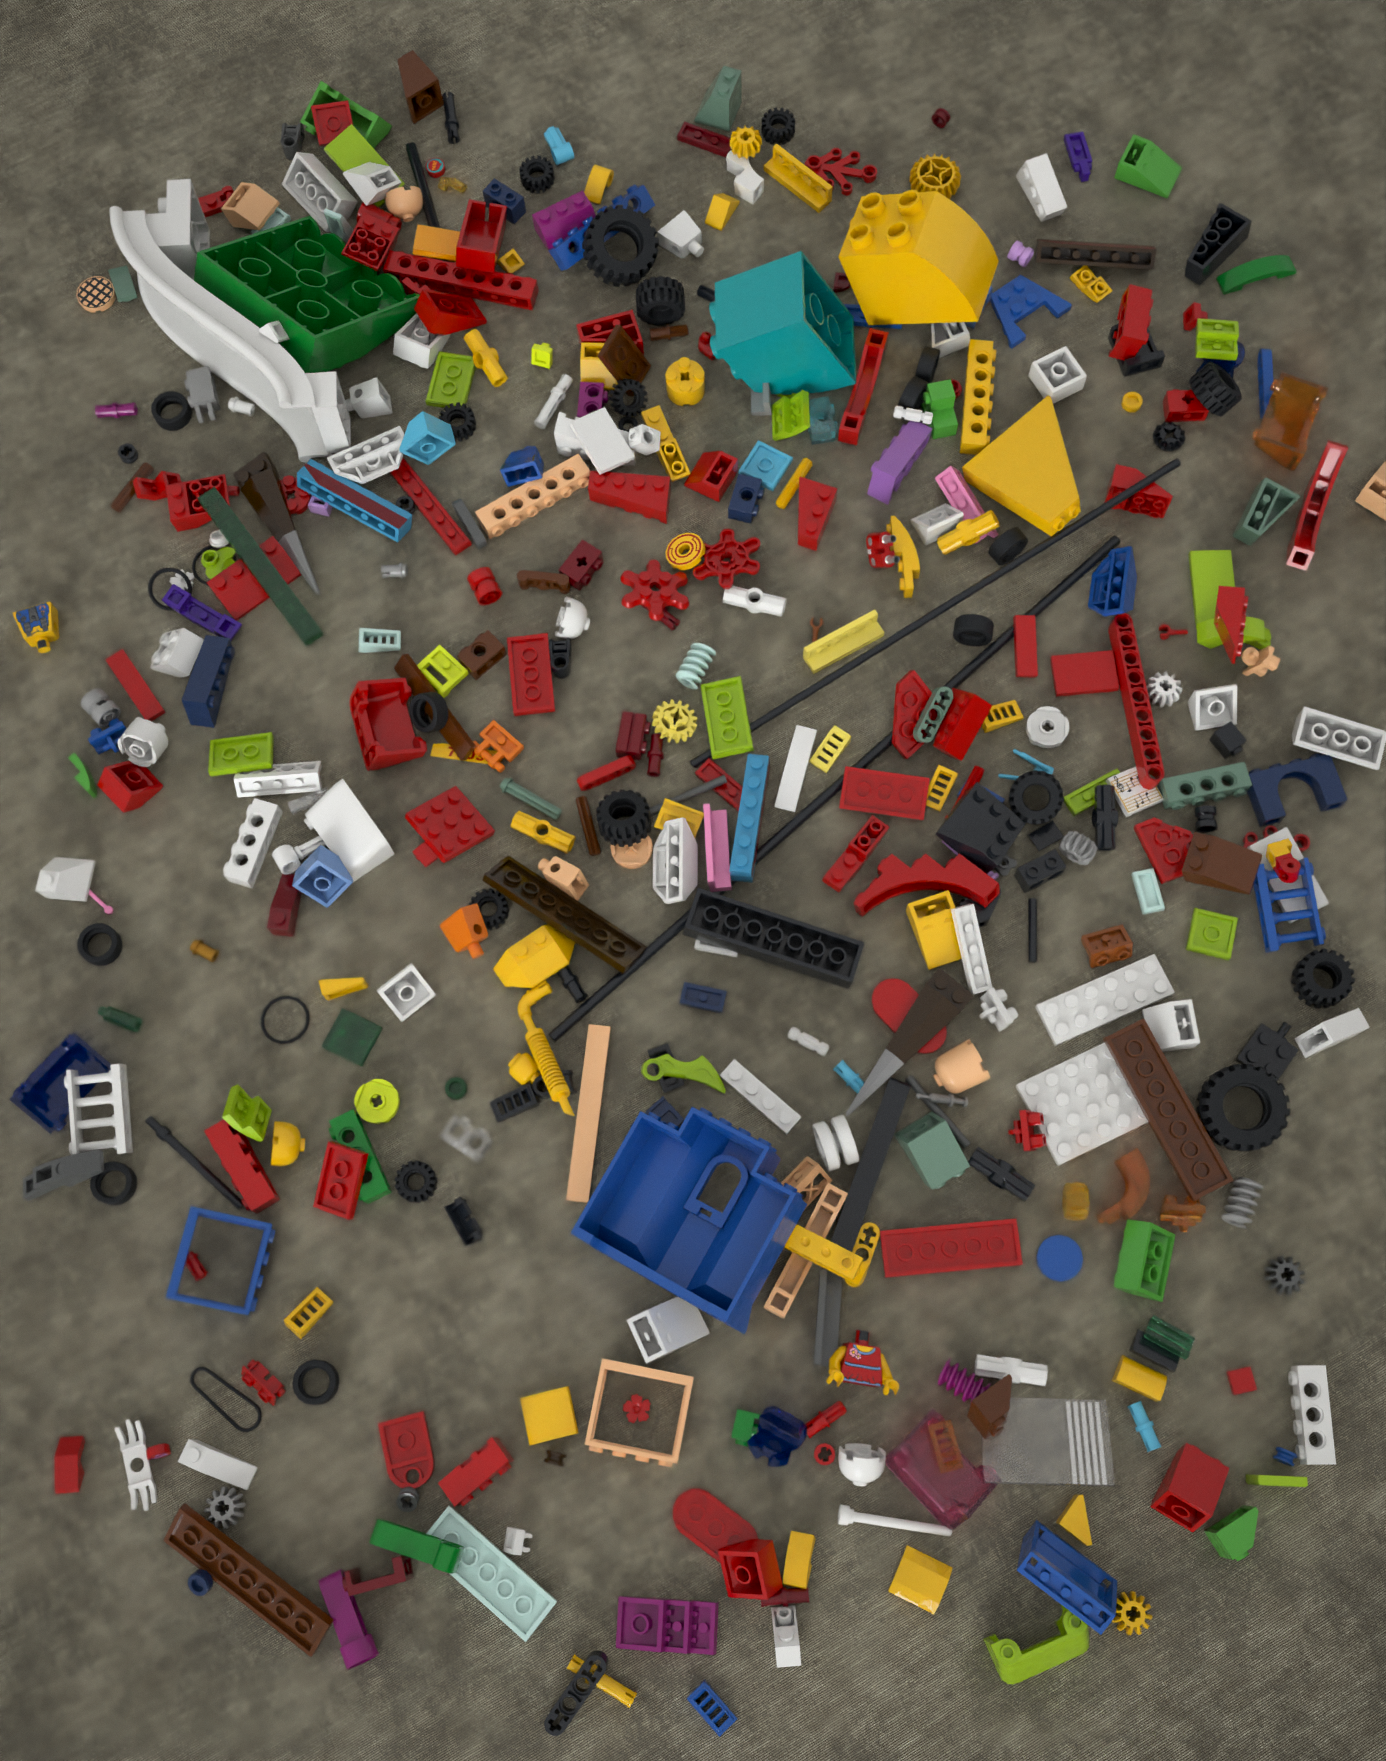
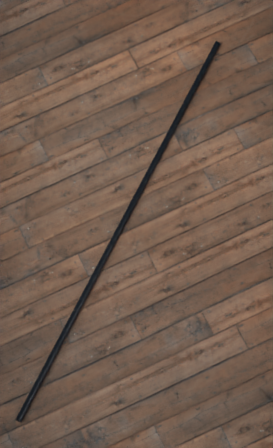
M1117 536L1110 538L1024 615H1035V618L1039 616L1107 556L1111 549L1116 548L1121 543L1120 539ZM1014 625L1009 627L942 687H949L952 690V688L956 689L1014 638ZM944 692L939 694L941 696V700L946 698L943 695ZM892 731L852 767L865 769L892 745ZM844 774L758 849L755 865L842 789ZM731 881L732 886H733L737 881ZM718 891L713 893L723 895L726 891ZM691 908L648 945L638 960L624 974L619 971L548 1035L556 1042L680 933L685 927Z

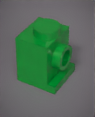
M737 1409L731 1438L736 1439L735 1444L749 1447L750 1438L756 1437L758 1424H755L754 1420L760 1419V1414Z

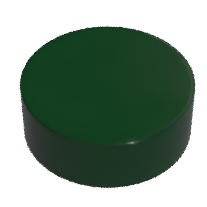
M453 1077L446 1082L445 1093L450 1099L461 1100L466 1096L468 1086L462 1078Z

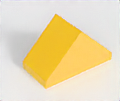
M724 193L713 195L705 224L722 231L739 205L740 200Z
M1075 1494L1055 1523L1083 1545L1090 1546L1092 1545L1084 1496L1082 1494Z

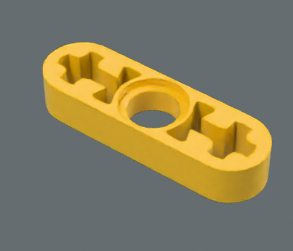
M868 1222L861 1226L852 1250L855 1254L858 1249H865L868 1252V1259L863 1262L869 1265L880 1236V1230L876 1224ZM869 1227L873 1228V1233L876 1234L875 1237L871 1236L868 1244L873 1245L872 1248L865 1244H859V1240L865 1241L866 1234L863 1233V1230H868ZM844 1279L845 1283H846L849 1287H852V1288L859 1287V1286H857V1285H855V1284H853V1283H851V1282H849V1281H847V1280Z

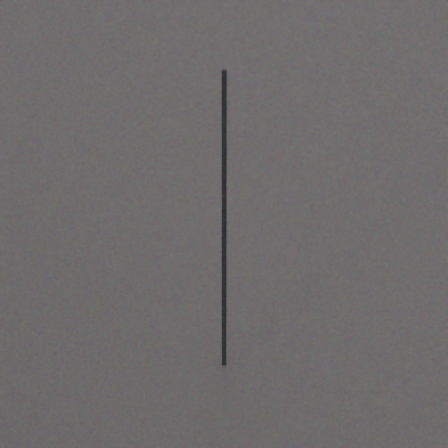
M1178 458L1174 459L1055 533L1052 537L1047 538L750 723L751 732L1181 465ZM711 748L690 761L693 768L712 757Z

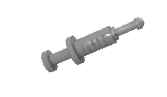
M935 1093L929 1095L916 1094L918 1099L924 1098L930 1102L947 1104L948 1107H952L953 1103L962 1104V1107L965 1108L968 1105L967 1096L961 1099L954 1098L952 1093L948 1095Z

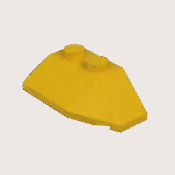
M549 924L542 925L509 947L493 970L505 987L534 988L570 963L576 942Z

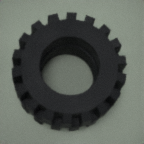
M663 276L651 277L640 283L636 288V311L638 318L647 324H654L656 326L673 324L675 321H679L685 313V296L682 284L676 279Z
M1208 362L1189 380L1191 389L1200 403L1208 411L1219 417L1226 414L1242 400L1240 389L1234 379L1225 369L1214 362Z
M1033 770L1022 774L1012 784L1009 792L1011 810L1025 823L1042 824L1050 821L1061 810L1064 801L1063 789L1059 781L1045 771ZM1032 785L1044 787L1049 794V801L1041 810H1031L1023 801L1025 790Z
M620 789V792L613 791L611 795H605L604 800H600L598 803L599 807L596 809V816L600 834L602 837L604 836L606 842L610 841L611 845L619 844V847H624V845L630 847L635 842L637 844L640 843L641 839H645L648 836L647 833H650L652 825L650 808L647 799L644 796L641 797V793H634L630 789L628 791ZM622 816H632L627 820H616Z
M1327 949L1312 951L1297 963L1296 968L1292 972L1294 977L1291 979V984L1296 985L1293 988L1294 992L1300 994L1298 996L1300 1000H1306V1005L1314 1004V1008L1319 1009L1321 1006L1329 1008L1331 1005H1336L1348 996V993L1353 989L1351 985L1355 983V978L1351 977L1355 974L1354 969H1349L1351 965L1349 960L1345 962L1343 960L1345 956L1342 954L1336 955L1334 950L1327 952ZM1314 969H1322L1330 975L1333 982L1332 989L1322 988L1315 982L1313 977Z

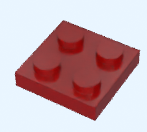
M348 100L311 106L319 147L327 146L351 124L353 125Z

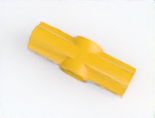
M473 329L465 334L463 339L473 353L474 365L478 369H483L494 387H499L505 383L508 377L499 364V356L496 349L493 347L489 348L477 329Z
M992 510L987 511L975 519H967L958 523L956 529L937 538V544L944 555L949 554L962 546H969L978 542L981 536L1000 527L999 521Z
M521 811L515 813L510 825L512 829L536 839L539 844H547L566 854L571 851L576 839L575 836L550 825L548 821L536 819ZM542 829L548 830L545 835H539L538 832Z

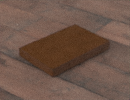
M615 325L597 356L616 381H623L626 378L642 383L651 368V364L623 327ZM631 390L626 391L628 396H634Z

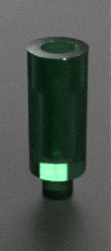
M101 1006L98 1010V1014L103 1016L104 1021L137 1033L141 1028L142 1018L112 1006L107 1008Z

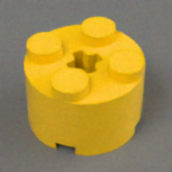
M682 357L668 367L665 373L668 398L679 406H683V404H690V406L697 404L705 393V372L701 365L687 357Z

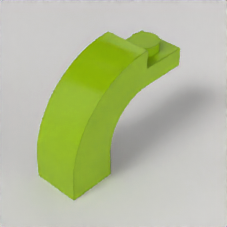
M1246 616L1243 643L1252 645L1260 650L1269 645L1271 646V633L1269 629L1264 627V621ZM1214 618L1197 624V643L1209 649L1223 645L1215 628Z

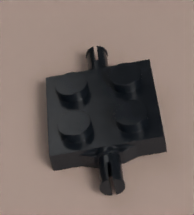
M1283 1022L1278 1031H1273L1263 1023H1260L1235 1060L1242 1065L1253 1064L1254 1067L1261 1066L1266 1069L1268 1074L1273 1073L1277 1077L1276 1081H1278L1299 1051L1285 1038L1291 1025Z

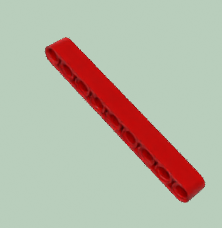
M1127 613L1117 614L1109 625L1108 632L1114 653L1139 782L1143 788L1151 790L1160 783L1165 772L1133 620Z

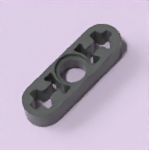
M459 498L451 502L457 516L477 549L479 550L487 546L485 537L463 500Z

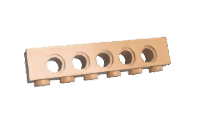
M576 454L544 472L543 478L529 481L475 511L478 523L489 539L498 537L507 529L518 526L521 521L534 517L544 508L553 506L558 500L567 498L574 491L588 486L590 469L581 456Z

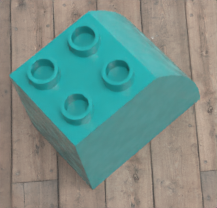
M802 251L715 282V301L710 303L709 310L716 326V335L710 337V346L716 359H724L730 365V370L735 379H743L754 392L758 393L763 392V383H769L771 394L792 395V393H799L801 390L807 391L809 394L825 392L856 384L853 315Z

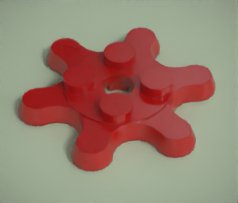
M732 529L722 530L718 543L714 545L704 543L705 554L701 558H704L705 561L700 566L694 568V577L698 580H704L709 576L719 577V585L723 589H730L733 586V578L737 574L748 573L756 575L760 570V563L750 559L749 556L759 550L760 540L752 537L744 542H738L734 539L735 533ZM725 558H730V559H731V560H730L731 562L729 563V561H723V560H724Z
M650 560L646 565L647 571L636 574L626 570L620 577V581L630 586L633 590L624 595L621 604L625 608H633L637 605L647 607L649 618L654 621H659L663 618V609L667 606H674L681 610L689 607L688 597L677 591L679 587L685 586L688 583L687 575L684 572H677L673 575L669 572H662L661 565L657 560ZM654 585H656V588H658V589H660V590H659V591H653V590H651V588H653Z

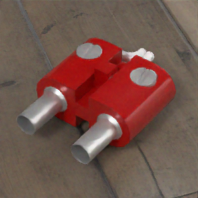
M889 532L868 534L866 544L869 562L873 568H890L899 562V556H895L894 551H890V546H893V542L896 541L895 535H891Z

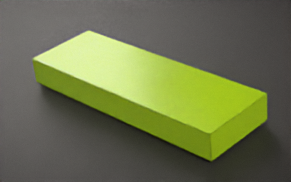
M1118 768L1064 796V803L1073 817L1095 805V786L1107 785L1105 782L1107 778L1120 773Z

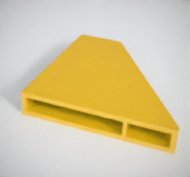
M1046 396L962 467L964 479L967 483L1051 537L1056 532L1062 530L1070 520L1076 518L1081 512L1077 487L1050 396Z

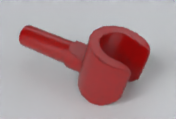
M1167 624L1159 626V631L1167 632L1160 634L1159 637L1162 640L1168 639L1170 635L1188 634L1187 629L1174 630Z

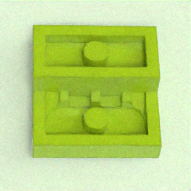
M1198 318L1195 341L1196 358L1236 361L1238 357V321Z
M801 390L790 399L783 396L771 405L772 437L774 441L795 436L810 428L809 392Z
M237 1084L230 1089L222 1118L240 1133L261 1142L264 1140L272 1110L260 1096L251 1099L240 1085Z

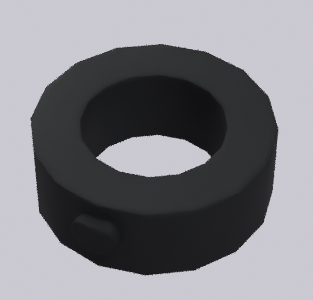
M632 416L623 417L618 424L620 430L627 432L629 430L623 428L625 424L631 423L634 427L638 426L637 420Z

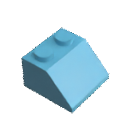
M422 411L409 421L399 450L401 453L429 465L456 445L452 427L450 424Z

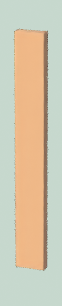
M592 1024L588 1026L566 1196L567 1201L588 1203L590 1199L611 1032L610 1026Z

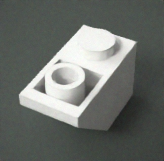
M795 1605L771 1607L777 1668L800 1666L801 1656Z

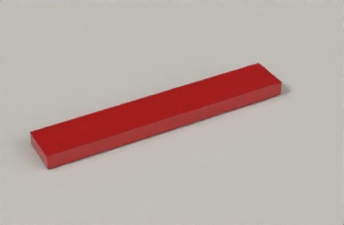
M402 458L399 468L389 473L407 496L412 498L415 506L454 555H458L472 545L471 541L412 467Z

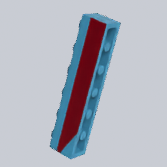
M310 459L297 472L298 488L327 502L329 505L390 539L399 542L411 529L412 514L399 508L357 483L335 474L334 471L323 464Z
M748 754L729 869L731 881L753 883L770 773L769 756Z

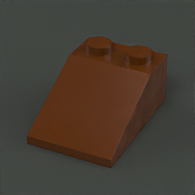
M1194 832L1182 873L1186 882L1250 895L1262 854L1216 836Z

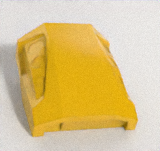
M906 1545L888 1592L934 1614L940 1604L953 1568Z

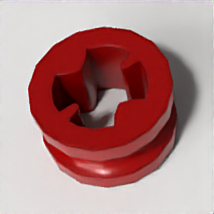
M820 1444L814 1450V1458L821 1465H829L835 1459V1450L829 1444ZM822 1447H826V1451L828 1449L831 1451L828 1461L823 1462V1458L820 1460L818 1457Z

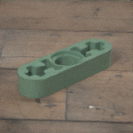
M937 687L933 690L913 730V737L917 742L928 743L933 740L953 700V692L949 687ZM944 692L945 700H941L940 693ZM931 709L937 711V718L934 721L929 718ZM921 730H925L926 737H922Z

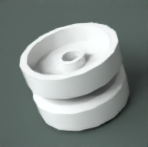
M843 1114L831 1119L832 1133L828 1124L824 1121L812 1125L817 1149L828 1172L840 1168L839 1153L847 1165L859 1162L855 1141Z

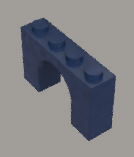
M1318 753L1310 756L1309 759L1302 760L1297 758L1290 761L1289 764L1281 765V763L1270 766L1269 769L1261 770V768H1257L1248 772L1252 786L1247 793L1260 827L1280 823L1285 818L1286 813L1278 794V784L1287 778H1296L1307 783L1315 795L1321 812L1340 808L1348 800L1332 757L1329 755Z

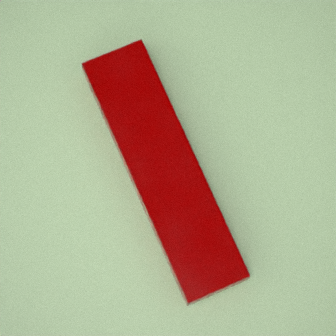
M123 649L105 659L144 719L152 722L166 713Z

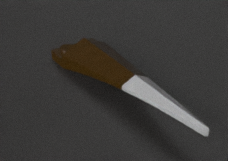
M262 452L233 475L241 488V492L286 551L315 594L320 595L319 588L296 532L277 469L269 455Z
M939 968L925 984L847 1110L846 1116H849L964 1009L974 995Z

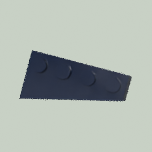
M206 635L182 697V703L191 725L215 728L231 660L235 655V648L232 647L230 638Z

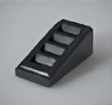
M530 1083L490 1102L497 1123L539 1106ZM524 1093L527 1094V1097L529 1099V1102L525 1103L524 1098L522 1096V1094ZM518 1096L521 1106L517 1107L514 1097ZM507 1100H510L513 1110L509 1111L507 1106ZM502 1103V1106L505 1111V1114L501 1115V1112L498 1107V1104Z

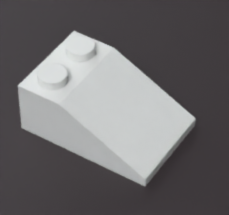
M416 313L395 334L393 355L428 369L437 360L438 352L442 351L451 334H431L427 331V328Z

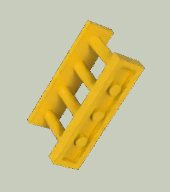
M796 1224L784 1246L785 1249L859 1287L870 1266L863 1262L864 1258Z

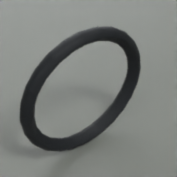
M163 568L156 571L149 580V597L159 608L174 611L171 607L162 605L155 599L152 591L154 580L164 572L177 573L185 579L188 593L192 595L191 581L179 569Z

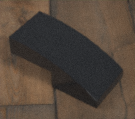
M668 1042L647 1050L650 1059L665 1054L673 1057ZM652 1063L657 1075L659 1068L656 1064ZM662 1076L658 1079L664 1093L684 1085L682 1078Z

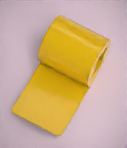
M596 164L593 166L584 191L590 202L598 205L601 204L605 187H610L613 181V170Z

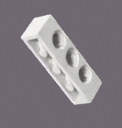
M254 798L252 804L248 806L246 820L239 828L238 840L233 844L231 848L232 855L223 869L224 877L229 882L253 889L283 813L277 804ZM263 820L262 825L255 827L258 821ZM256 839L253 845L247 846L250 840ZM243 859H248L245 865H240Z
M1326 1365L1291 1366L1288 1380L1289 1384L1293 1386L1291 1407L1295 1410L1296 1420L1293 1421V1430L1298 1437V1445H1296L1295 1449L1296 1455H1298L1297 1459H1300V1464L1305 1465L1336 1464ZM1306 1384L1312 1387L1313 1392L1310 1397L1304 1392ZM1309 1408L1315 1413V1418L1312 1422L1306 1416ZM1311 1433L1317 1436L1318 1441L1315 1446H1312L1309 1442Z

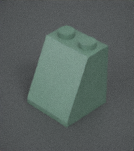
M727 66L722 67L707 89L694 122L730 132L742 103V70Z
M933 1112L926 1114L894 1134L924 1184L932 1190L943 1187L947 1180L952 1177L961 1176L964 1174L965 1169L970 1167L946 1120Z

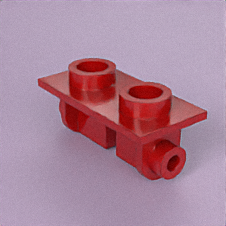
M253 1359L247 1365L249 1369L245 1366L242 1367L241 1378L248 1387L253 1386L258 1391V1396L263 1402H269L274 1406L276 1396L281 1398L285 1394V1386L274 1375L266 1381L264 1378L270 1372L259 1361Z

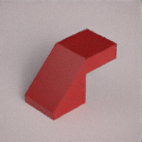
M161 471L154 480L136 477L133 480V485L137 498L156 501L167 497L166 485L182 481L178 473Z
M84 1436L60 1437L54 1456L56 1494L80 1491L85 1474L80 1462L86 1442Z

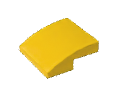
M569 1386L520 1398L529 1446L579 1433Z

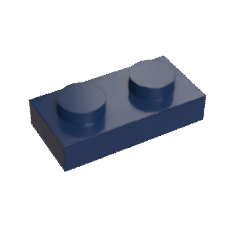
M684 982L679 1004L722 1014L727 991Z

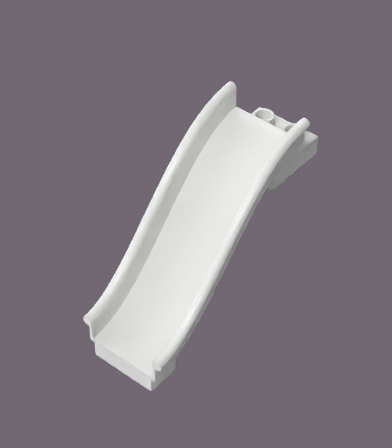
M191 179L167 180V197L158 198L159 213L146 214L145 210L122 211L118 206L110 207V223L115 240L127 261L137 271L139 291L148 312L166 335L204 367L209 366L213 374L271 416L294 442L299 461L307 463L311 458L332 456V453H338L350 448V415L336 371L304 373L296 360L279 343H275L258 331L260 329L258 326L194 281L197 252L210 248V229Z

